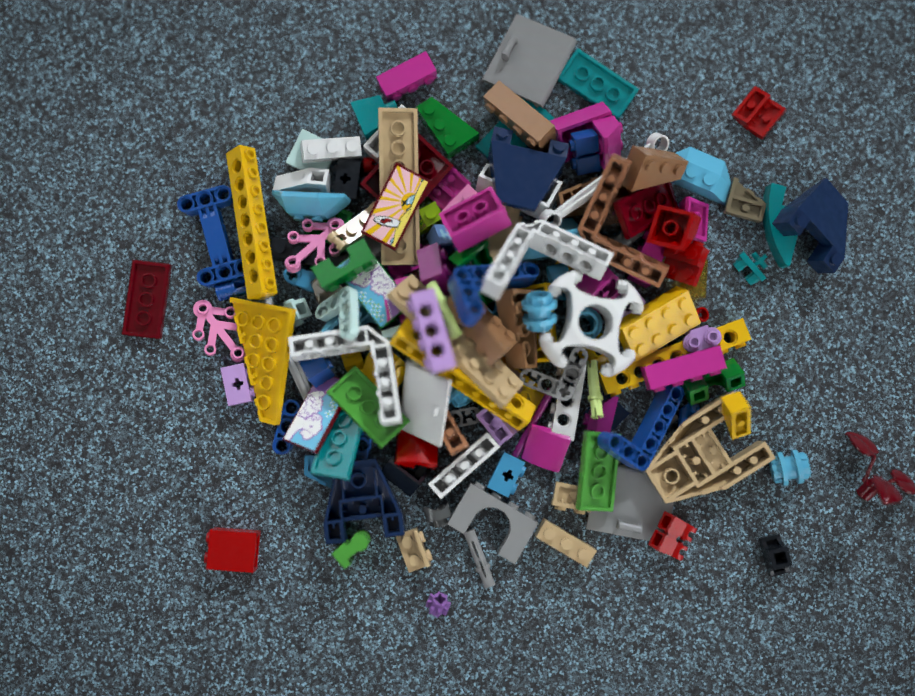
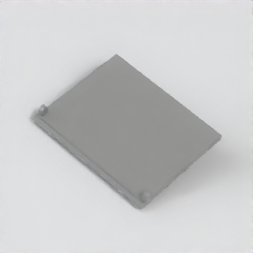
M516 14L482 81L493 86L498 81H501L520 98L534 103L535 107L540 106L544 108L577 40Z
M618 464L613 512H589L586 529L650 541L655 529L664 533V530L657 527L664 511L672 514L674 502L664 503L645 470L641 471Z

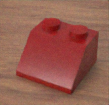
M658 204L646 243L684 252L696 237L701 217L694 212Z

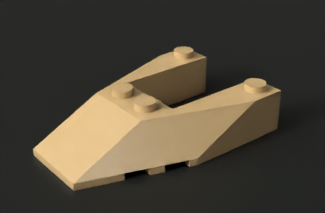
M734 391L723 393L686 419L655 455L649 467L645 470L664 503L726 490L776 459L765 441H756L729 458L711 428L724 421L721 411V397L732 394Z

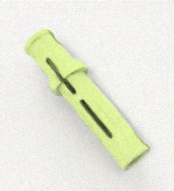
M437 281L427 284L426 289L434 288L443 321L450 338L456 339L460 337L463 333L447 304V297L443 296Z
M590 360L591 363L587 361L585 364L587 365L589 388L588 401L591 407V418L599 419L598 416L603 418L604 414L598 361Z

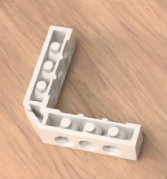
M535 220L534 223L526 225L524 222L517 223L486 274L480 292L499 301L528 248L536 250L601 281L614 253L544 220Z
M368 325L359 326L358 335L352 341L342 338L339 330L288 337L290 357L295 362L371 350V356L375 365L374 376L378 386L376 393L381 409L379 411L380 423L383 427L403 424L392 345L389 344V340L379 335Z

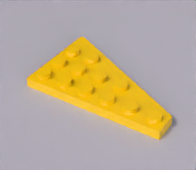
M230 297V303H233L235 311L233 317L237 325L240 344H243L246 355L244 361L247 365L250 385L254 387L256 395L254 401L258 408L259 421L280 425L290 357L288 337L293 336L296 309Z

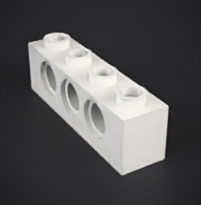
M569 363V365H575L579 369H581L582 367L581 365H578V363ZM587 365L583 369L575 392L570 399V404L564 406L561 400L555 398V403L552 402L550 406V414L553 415L552 421H548L547 427L551 428V432L570 436L571 441H574ZM557 367L556 376H559V380L565 367ZM575 369L567 370L566 376H570L572 379L577 378L578 374ZM566 385L564 389H559V392L562 393L561 397L570 395ZM561 414L567 417L565 425L558 423V417Z
M485 432L469 448L437 474L428 485L442 499L499 449L500 446L488 432Z

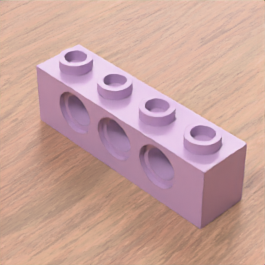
M434 288L410 293L406 304L409 313L412 312L414 316L412 325L414 331H418L420 337L417 341L420 351H424L426 358L423 359L425 370L430 372V376L453 370L457 365ZM427 309L430 316H421L419 310ZM432 328L435 331V336H427L425 329ZM431 348H439L441 355H432Z

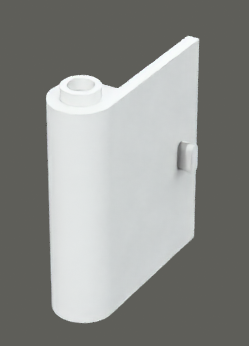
M411 358L406 361L400 404L401 412L410 422L402 430L441 447L452 380L437 374L430 376L429 371H426L423 366Z

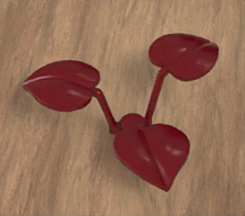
M854 432L844 434L848 436L851 443L860 453L871 457L866 474L861 479L863 484L856 490L862 499L870 501L878 493L883 506L901 502L903 499L902 495L891 483H897L902 491L915 495L914 482L900 470L893 469L890 472L893 478L888 481L878 475L868 479L876 460V455L879 453L877 447L870 439Z

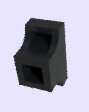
M775 533L759 537L768 576L774 577L789 573V566H793L788 546L782 542L780 534Z

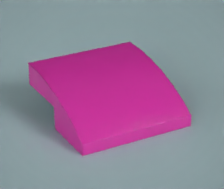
M453 167L430 192L428 197L435 201L443 210L467 184L471 186L472 183Z
M532 424L521 458L538 467L559 473L571 438L567 435L551 432V428Z

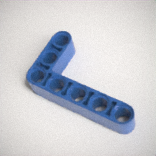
M521 262L506 289L530 287L540 273L539 267L532 262ZM492 264L459 266L455 268L447 282L460 321L467 327L475 326L484 313V306L478 291H481L484 278Z
M672 384L664 386L665 390L656 392L632 442L619 434L605 431L600 433L597 438L598 446L627 467L641 471L646 470L684 397L682 386L672 387Z

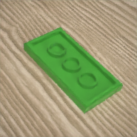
M354 366L326 393L382 449L410 420L401 412L403 424L383 427L380 423L379 411L381 409L376 393L378 388Z
M584 431L575 508L577 510L613 512L618 460L598 446L597 438L602 432Z

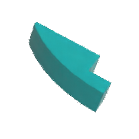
M771 183L765 187L763 201L766 203L763 227L769 249L779 268L784 269L791 264L798 235L783 236L772 224L780 211L785 207L782 203L787 187Z

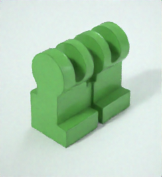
M358 530L351 541L348 539L334 550L332 555L344 569L352 563L354 559L352 555L357 551H363L367 548L371 539L369 532Z

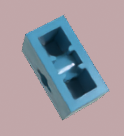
M503 451L486 486L506 497H509L510 494L513 495L518 486L516 484L518 477H522L526 470L525 462ZM508 470H511L510 474L512 475V478H507L505 480L503 472H508Z

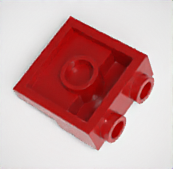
M693 240L692 244L690 243L684 252L665 248L663 256L666 257L664 263L670 265L665 278L696 287L710 250L704 247V243Z

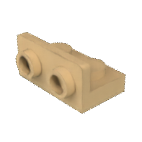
M556 481L553 498L551 499V504L555 505L554 509L566 511V508L574 509V513L585 515V511L575 509L578 485Z
M418 527L406 531L405 535L396 536L409 573L431 566L430 561L433 558L430 550L425 549L424 542H426L423 531H419Z

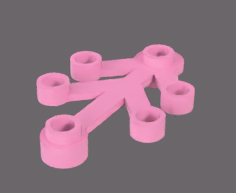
M336 217L329 219L327 223L313 222L311 219L303 220L302 229L305 232H311L312 230H323L320 235L298 234L296 231L288 233L289 243L309 244L297 255L286 258V270L290 273L298 272L301 269V261L315 249H317V257L314 260L315 265L318 261H324L326 259V238L332 231H336L345 224L344 221ZM292 236H296V237H297V238L294 239V240H293V239H290ZM332 243L329 246V254L332 257H337L341 252H332L331 250L336 248V245ZM291 261H296L293 265L289 264Z
M207 300L197 301L193 306V312L198 317L196 329L192 333L194 340L202 341L204 339L203 328L206 319L210 324L208 343L204 347L205 354L208 356L216 354L215 344L218 334L231 351V359L236 363L243 362L246 356L244 348L237 346L225 331H237L236 323L217 321L213 316L220 315L233 319L235 311L231 316L227 314V311H234V307L218 308L212 307L211 303ZM201 306H205L207 309L206 311L202 312L199 310V308ZM197 332L202 333L200 338L195 337ZM213 347L214 351L212 353L207 352V348ZM236 351H241L242 355L235 356L234 353Z

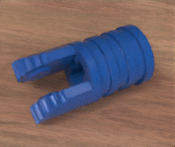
M240 278L215 285L218 300L221 302L228 300L230 297L246 295L245 279Z

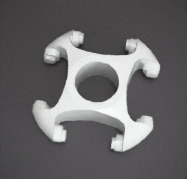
M575 269L558 277L548 286V292L552 294V297L558 298V295H561L562 292L566 296V320L559 340L553 342L551 333L541 332L539 344L549 361L554 366L561 368L567 365V357H565V354H562L564 347H584L605 355L609 359V363L606 362L605 365H602L600 374L612 377L625 370L635 360V350L625 349L620 354L618 346L619 325L626 306L630 305L629 310L632 311V314L641 315L644 309L643 301L636 289L625 280H617L615 289L618 293H621L620 299H603L586 294L575 287V284L581 282L583 273ZM585 307L598 310L605 320L604 332L597 340L586 337L579 328L578 318Z

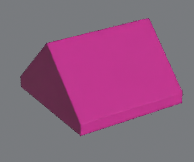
M687 196L679 203V209L694 212L701 217L696 237L693 240L707 242L709 204Z

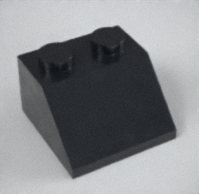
M395 453L382 471L387 480L411 497L432 468L420 465L410 468L395 464Z

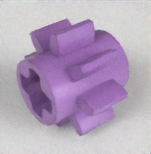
M440 591L435 595L431 593L425 607L429 608V614L437 618L442 614L446 616L451 602L447 601L448 595L440 593Z

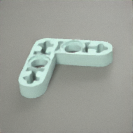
M345 286L318 305L315 317L328 322L339 314L340 336L350 341L354 340L359 332L358 291Z

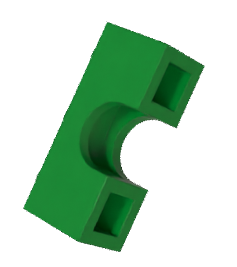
M364 238L346 248L350 255V260L346 266L341 268L335 267L333 262L327 258L311 267L321 287L326 292L337 290L340 284L346 281H353L357 278L358 274L363 271H371L375 267L374 265L378 264Z
M734 358L725 361L727 368L722 369L721 374L710 376L708 373L702 375L703 379L691 382L690 379L683 381L684 384L681 386L684 390V396L691 406L709 399V386L720 385L727 392L745 386V372Z

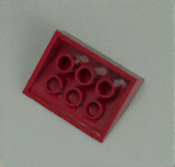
M418 133L419 175L431 181L420 202L421 204L454 166ZM379 163L359 186L375 201H377L380 195Z

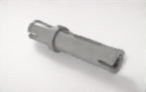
M475 529L468 530L464 536L476 565L475 570L479 572L484 589L494 586L496 583L489 569L491 566L486 561Z

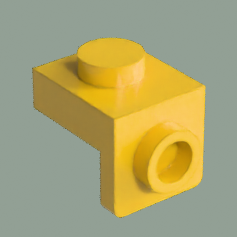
M361 352L341 355L347 372L354 366L362 371L365 363Z

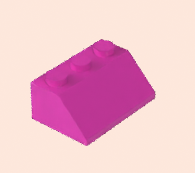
M600 102L550 120V122L555 125L556 140L568 143L571 140L570 133L591 129L592 120L610 117L612 113L604 102ZM568 149L566 162L573 158L570 149Z
M491 186L439 213L459 253L512 225L504 206Z

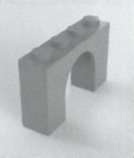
M476 481L473 484L470 482L452 516H450L447 525L465 534L474 516L480 510L492 507L503 511L509 519V530L497 553L513 564H516L538 525V522L535 520L536 516L528 511L524 514L518 510L519 506L511 501L507 504L501 500L502 496L494 491L490 494L485 491L486 487Z

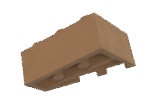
M632 145L627 157L632 163L621 185L632 192L681 180L689 161L675 152Z

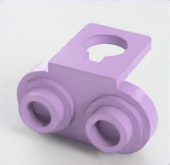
M706 325L684 333L686 336L683 338L682 344L686 351L697 352L718 345L722 336L717 328Z

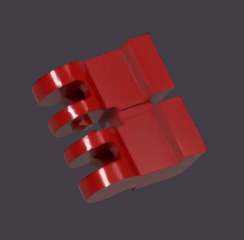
M664 511L657 527L664 530V533L655 529L648 545L682 561L684 556L679 552L682 549L687 551L688 547L684 546V543L681 541L677 542L676 539L679 536L681 540L691 542L692 538L688 536V533H696L697 528Z

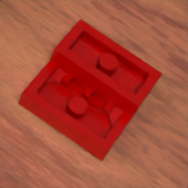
M754 86L732 113V117L750 133L763 140L785 113L786 108L771 100L770 94Z
M401 430L400 434H397L395 464L410 468L420 465L435 469L438 461V446Z

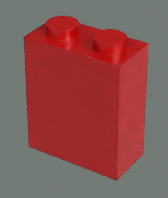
M220 527L210 529L206 535V544H208V552L204 556L206 569L254 573L258 569L261 530Z

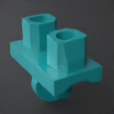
M742 251L739 254L740 257L733 263V266L739 272L746 266L751 268L752 271L744 277L750 285L760 280L764 281L766 276L759 270L757 265H760L763 270L768 267L764 262L768 256L766 254L759 256L757 252H754L751 255L755 259L753 262Z

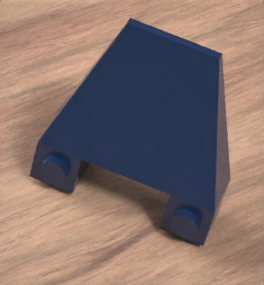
M495 126L488 153L494 192L502 205L535 212L562 174L568 155L569 144L551 140L547 153L510 144L513 130Z
M823 178L785 206L772 224L783 236L801 235L805 228L819 242L807 260L817 273H835L845 258L849 203L827 178Z
M376 458L354 461L349 481L333 478L323 524L326 545L347 541L346 521L382 517L385 537L405 535L403 511Z

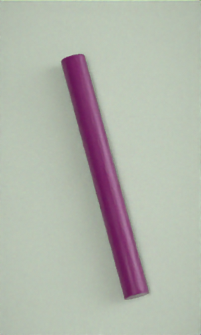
M544 394L511 454L514 457L518 458L520 456L531 425H537L552 398L551 396Z

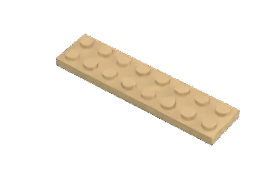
M378 108L380 193L396 162L419 174L417 108ZM419 206L396 250L394 251L381 244V265H418L416 250L420 249Z
M411 274L391 290L386 297L412 321L414 316L412 312L409 313L406 301L409 300L410 293L426 290V287ZM427 309L419 310L421 316H430ZM458 325L459 328H460V330H461L462 333H463V332H464V331H463V328H464V327H463L462 325ZM432 328L425 329L427 336H435V331ZM447 331L456 365L502 409L524 383L501 360H498L489 367L486 363L488 358L484 353H478L475 349L477 344L473 339L467 338L464 333L456 339H451Z

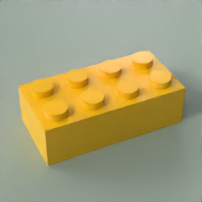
M675 286L645 304L641 315L632 314L631 312L621 318L618 338L624 351L625 349L635 350L634 361L638 362L701 324L689 291Z

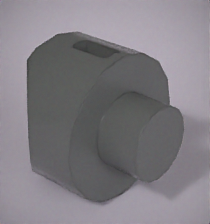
M443 501L434 510L423 507L426 522H433L435 528L446 526V518L452 516L448 501Z

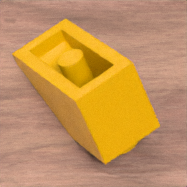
M738 391L721 397V411L731 439L751 434V407L741 392Z

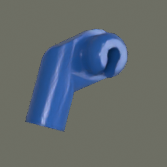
M687 403L680 408L678 427L688 417L700 410L698 404L691 406L690 403Z

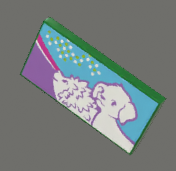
M350 256L336 267L341 268L346 266L350 260ZM378 262L371 271H363L357 275L356 279L350 282L346 281L345 283L347 286L358 291V300L378 326L383 329L403 313L386 297L397 284Z

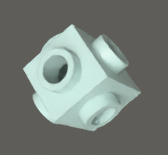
M292 298L283 302L284 306L282 307L296 309L294 328L304 324L303 320L312 316L305 298L298 300Z

